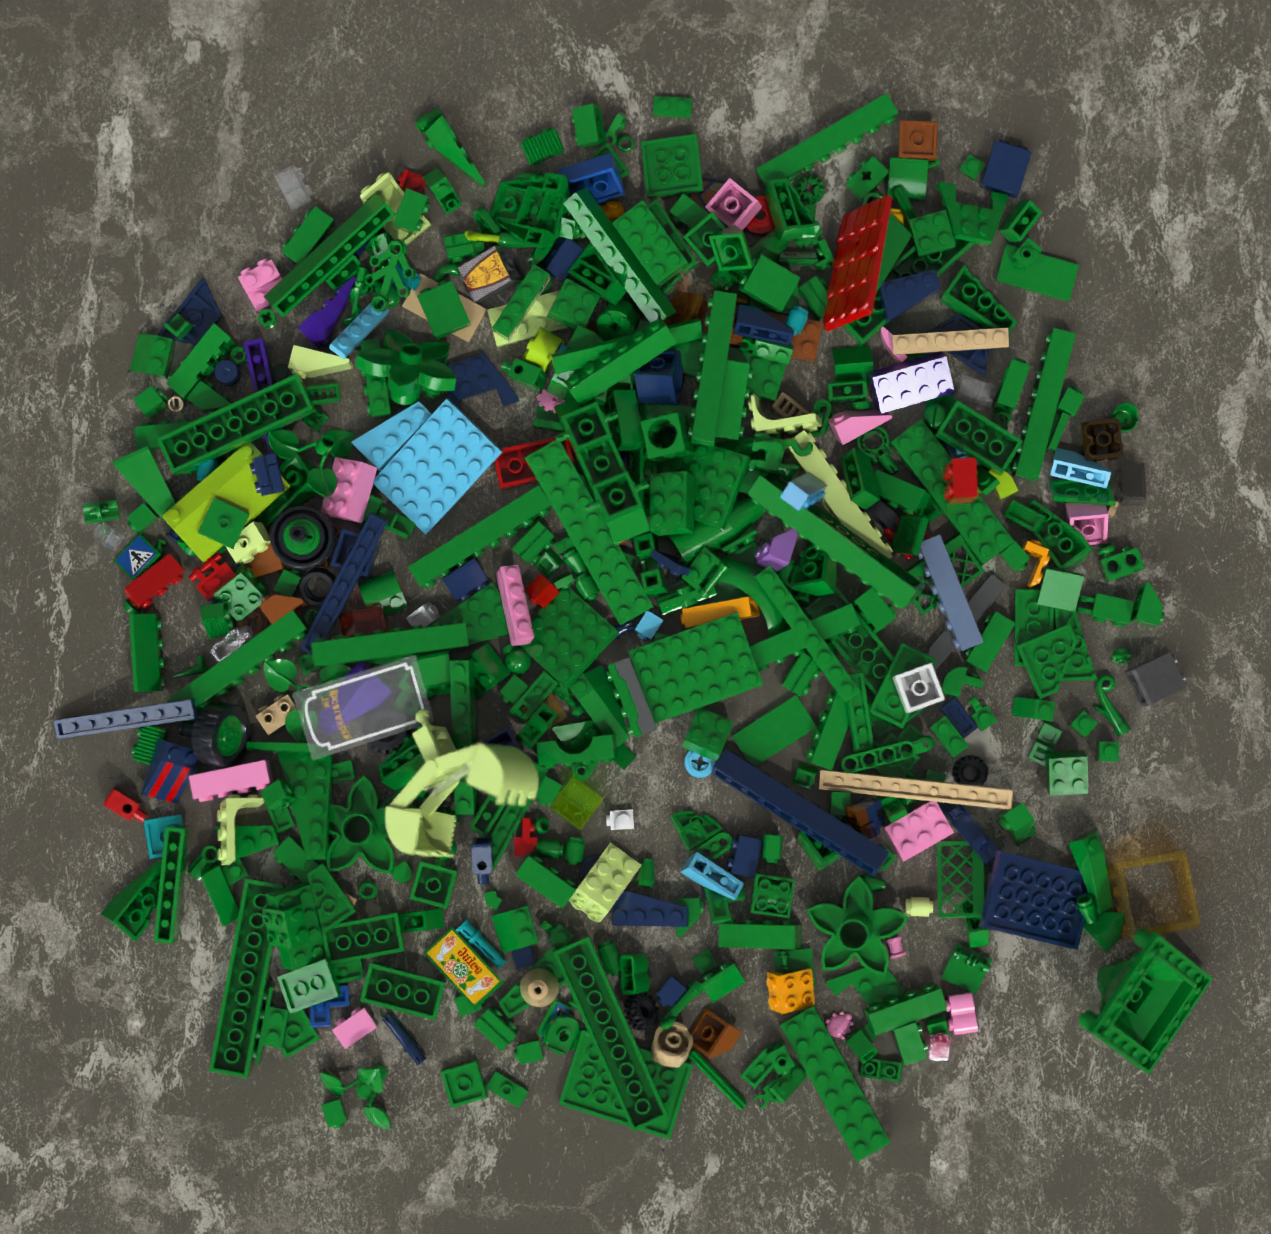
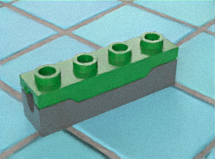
M628 657L608 665L609 670L605 672L609 682L613 681L616 688L612 690L616 700L620 699L623 706L619 708L623 718L627 717L630 724L626 726L630 736L634 735L635 738L656 731L655 722L630 658Z

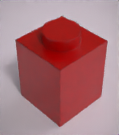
M541 574L525 589L530 595L527 599L535 606L539 604L542 608H545L559 594V591Z

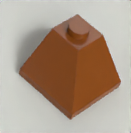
M269 594L261 600L262 604L259 607L271 624H273L290 611L298 612L308 604L300 598L275 594L271 596Z
M705 1007L689 1033L693 1037L692 1046L711 1059L731 1050L743 1032Z

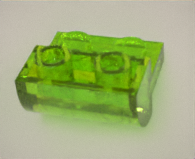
M572 776L549 809L581 831L604 798Z

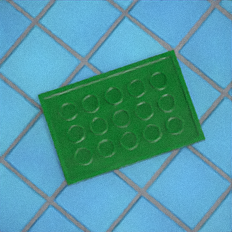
M659 431V444L664 446V448L670 447L675 442L677 434ZM693 444L695 454L657 462V473L688 471L695 476L694 521L725 530L751 458L717 446Z
M738 612L628 651L655 723L764 685Z
M582 1029L559 1105L630 1127L588 1031ZM639 1047L668 1112V1117L639 1130L670 1140L693 1064L684 1062L677 1068L666 1067L653 1060L650 1050Z

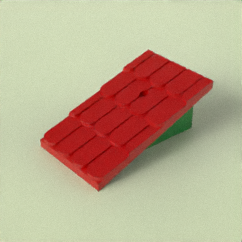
M888 194L843 215L836 240L838 246L833 261L834 270L826 296L828 302L823 317V328L827 332L872 314L877 291L912 236L890 214L892 198Z

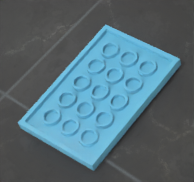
M447 398L374 478L373 484L427 535L504 451Z

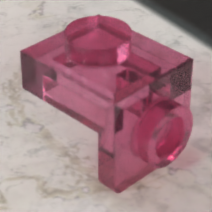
M944 1033L929 1035V1060H949V1046H952V1041L948 1035Z

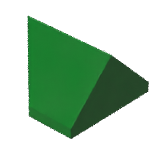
M1096 912L1097 921L1095 923L1088 924L1086 920L1084 922L1083 929L1105 953L1120 940L1124 913L1102 912L1097 914Z

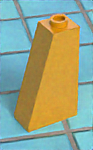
M744 597L682 609L681 622L685 625V628H693L738 612L740 620L759 617L760 610L757 603L751 597Z

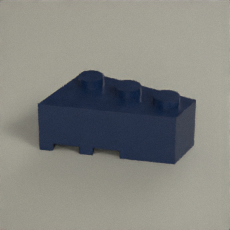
M935 269L882 283L878 293L887 324L939 291L940 285Z

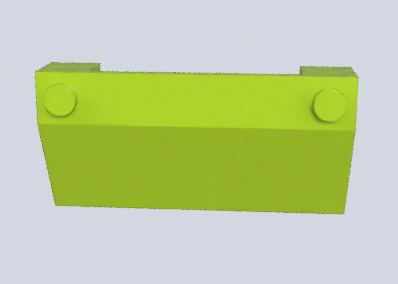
M251 442L239 448L162 515L167 524L203 563L223 546L198 533L214 498L250 514L245 523L246 526L291 487L282 477L285 491L262 497L261 493L256 492L254 482L258 481L256 474L252 475L249 463H253V458L263 456V454Z

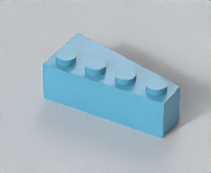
M418 401L351 443L381 471L432 414Z

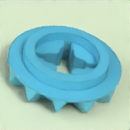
M689 751L685 757V768L688 773L697 778L706 777L711 774L715 761L703 757L702 760L708 763V765H702L698 771L697 764L691 761L698 760L700 755Z

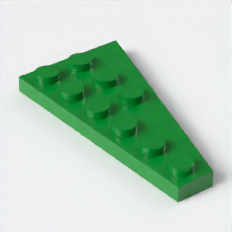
M490 583L433 622H442V626L450 625L449 621L461 620V623H466L469 646L509 634L501 595L493 583ZM448 649V650H441V651H433V652H426V653L403 655V657L405 658V660H406L407 663L409 664V663H411V662H410V658H415V657H420V656H425V655H430V654H435V653H440V652H445V651L450 652V651H453V650H456V649Z

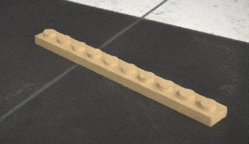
M827 769L820 770L819 789L1010 810L1013 804L1014 789L855 772L848 773L846 771H831Z

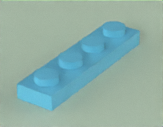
M370 303L330 344L329 349L345 359L388 315L390 310L375 311Z

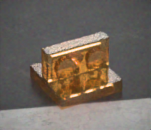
M675 291L671 305L676 310V313L664 321L666 326L698 318L702 322L708 302L703 300L704 296Z

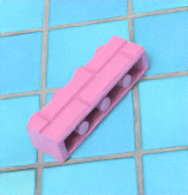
M519 565L502 566L497 571L496 577L511 646L530 644L534 638L533 629H531L532 624L526 596L523 592L524 587Z

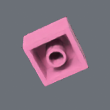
M729 178L705 208L709 213L713 212L727 228L736 225L743 230L762 206L757 199Z

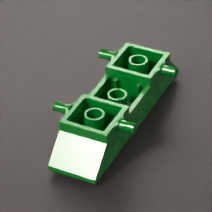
M574 398L554 406L564 429L563 433L555 435L557 443L568 439L595 502L585 505L587 512L599 509L614 545L650 531L643 505L639 498V491L649 488L647 480L639 484H635L631 480L608 428V422L618 419L617 412L614 411L605 415L594 398L581 407Z

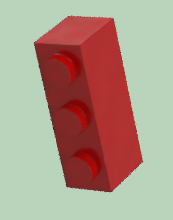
M169 553L125 587L124 594L138 610L142 607L146 609L154 602L153 599L155 597H161L167 593L169 586L180 583L183 580L182 576H184L185 570Z

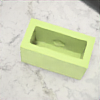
M252 522L242 530L234 549L226 548L236 563L247 564L254 559V555L264 552L269 548L268 545L270 544L271 537L262 522Z

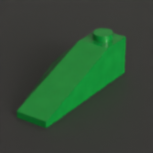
M807 539L808 544L799 555L801 559L792 570L790 588L815 596L835 593L837 579L836 562L828 557L829 554L824 550L816 549L812 545L813 542Z

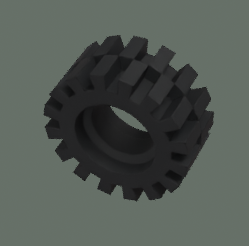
M974 755L959 758L952 769V775L956 783L983 786L984 782L987 781L989 772L987 771L988 766L985 764V761ZM967 765H973L977 768L978 774L973 780H968L963 775V770Z
M640 993L630 997L624 1004V1007L627 1008L624 1010V1013H627L625 1018L626 1020L629 1019L628 1024H633L632 1028L637 1029V1031L655 1026L659 1020L657 1019L659 1017V1013H657L659 1008L655 1007L657 1003L656 1001L653 1002V997H649L647 993Z

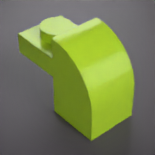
M991 470L988 471L1000 482L993 489L998 500H1002L1019 491L1013 478L1004 471L999 476Z

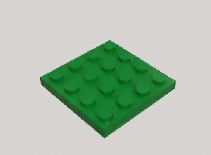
M569 587L566 589L560 588L558 590L559 594L545 608H541L531 619V629H533L534 638L530 644L519 645L566 689L576 681L619 634L610 623Z

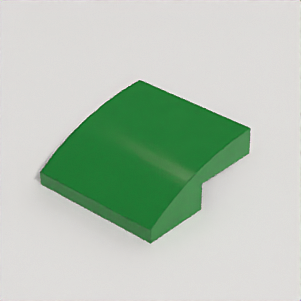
M890 158L888 195L896 199L893 190L902 187L909 200H925L929 160Z

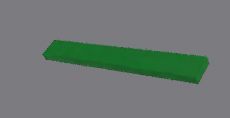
M699 318L667 326L677 341L675 345L703 338ZM634 334L551 354L554 373L559 374L584 368L586 365L598 360L604 353L615 349L619 343L630 339Z

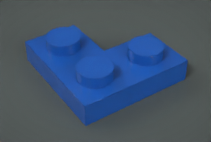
M339 986L342 995L310 1006L311 1028L331 1027L330 1007L350 1006L349 986Z

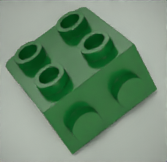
M241 564L236 570V576L214 593V598L219 603L223 602L225 608H229L230 614L237 621H240L262 604L261 600L268 595L269 590L263 581H259L255 577V573L251 568Z
M298 903L283 910L268 907L262 910L263 921L267 929V939L272 946L293 949L311 941L303 904Z

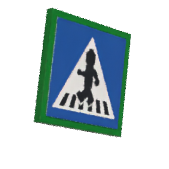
M139 533L113 561L134 581L161 554Z

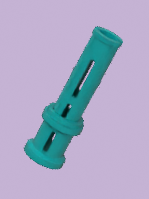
M467 918L456 931L461 932L468 939L467 942L469 944H474L497 969L501 968L507 960L481 935V930H477L469 922L470 919Z

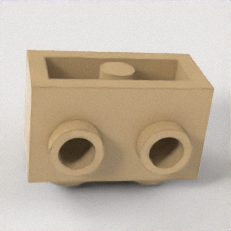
M281 694L274 699V704L271 706L265 705L258 710L259 714L256 715V718L270 736L286 726V717L292 710L299 709L288 694L286 696Z

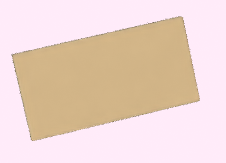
M420 273L419 276L422 279L418 288L415 291L411 289L410 295L406 298L402 307L427 320L417 295H420V291L423 289L438 287V282ZM458 294L471 326L452 334L470 343L487 309Z

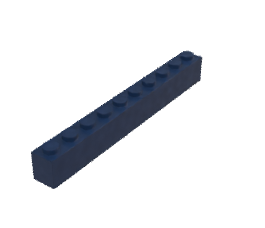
M725 749L714 764L712 775L873 877L877 875L887 860L890 852L883 845L874 843L867 835L860 834L851 825L839 821L834 814L823 811L818 804L809 802L798 792H793L783 782H777L767 772L758 770L753 763L741 759L737 753Z

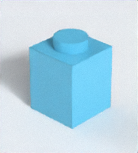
M647 610L635 629L638 632L636 636L644 641H647V639L652 640L663 620Z

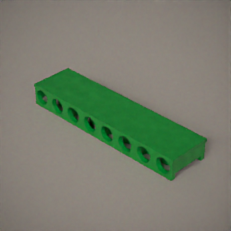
M836 586L835 593L819 596L804 610L813 620L849 605L850 602ZM856 611L861 623L860 626H857L859 630L850 634L845 631L840 634L841 638L831 641V643L855 673L863 672L865 686L875 697L894 657ZM926 707L911 712L906 723H908Z

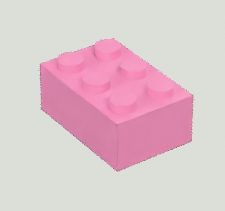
M335 457L332 471L337 478V487L332 496L324 497L321 511L334 518L362 523L377 468L363 462Z
M928 801L910 811L908 815L882 827L901 861H906L954 833L935 801Z

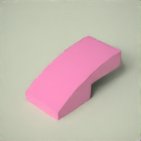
M882 327L879 335L883 345L897 363H903L907 356L905 354L893 355V334Z

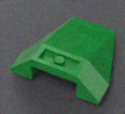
M578 324L565 351L604 342V340L596 332ZM584 368L559 374L554 373L546 392L562 400L568 401L573 399L574 397L564 382L571 375L577 374ZM635 371L594 398L595 402L598 405L608 406L607 398L613 390H632L636 383Z

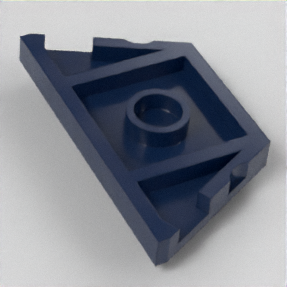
M203 278L167 322L169 324L178 313L193 328L181 341L165 327L160 330L157 336L197 345L213 323L216 324L220 320L222 314Z
M959 313L925 333L981 330L982 328ZM988 349L947 351V353L981 376L986 374Z

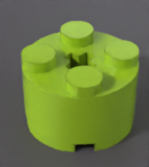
M540 326L535 334L536 338L529 341L526 347L528 350L523 355L522 360L547 372L552 365L551 354L557 353L564 340Z

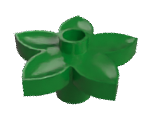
M389 329L385 333L382 348L365 350L357 355L356 368L373 376L388 377L389 396L396 403L402 405L417 403L420 399L422 386L438 391L455 390L456 376L451 368L446 365L450 343L429 341L417 345L403 333Z
M362 776L351 788L348 796V807L330 804L329 833L336 835L337 838L328 849L326 860L328 872L347 869L354 865L362 856L365 863L372 869L382 873L393 874L395 853L391 843L387 840L389 835L385 819L386 807L379 809L378 791L367 776Z
M862 875L852 881L843 897V906L834 902H821L808 907L806 910L816 928L831 935L822 951L821 962L823 971L842 968L854 956H857L861 965L867 970L886 976L890 955L888 947L882 939L897 934L904 927L910 915L892 906L873 908V890Z

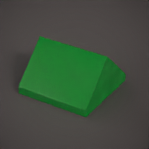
M733 225L709 235L719 271L752 269L754 267L744 232L739 227Z
M870 346L832 349L835 382L866 379V384H871L868 373L873 371V358Z

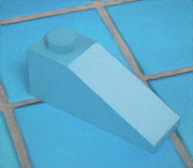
M1056 448L1051 463L1050 475L1107 488L1111 470L1092 460L1086 461L1084 456L1074 451Z
M698 852L688 857L680 871L694 882L733 900H736L744 885L743 882Z

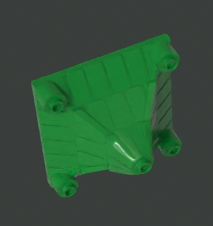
M1144 927L1137 930L1134 934V943L1142 948L1141 952H1137L1125 962L1112 963L1098 971L1097 985L1102 995L1098 1011L1099 1015L1092 1010H1086L1079 1016V1025L1127 1059L1128 1062L1149 1075L1213 978L1160 935Z

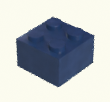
M342 528L331 562L332 566L342 568L359 536L358 533ZM378 541L361 575L371 577L382 541Z

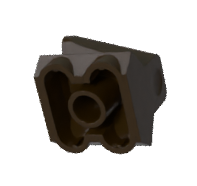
M1112 418L1081 423L1084 443L1082 456L1085 457L1086 461L1101 462L1118 460L1120 457H1124L1119 419Z

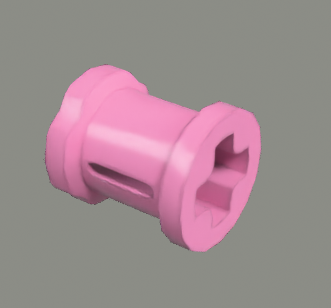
M902 936L885 940V943H888L890 959L906 955L901 944Z

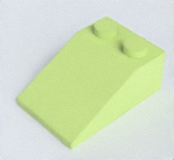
M294 345L288 368L292 374H298L302 379H305L306 377L312 378L353 369V364L347 358L343 359L339 356Z

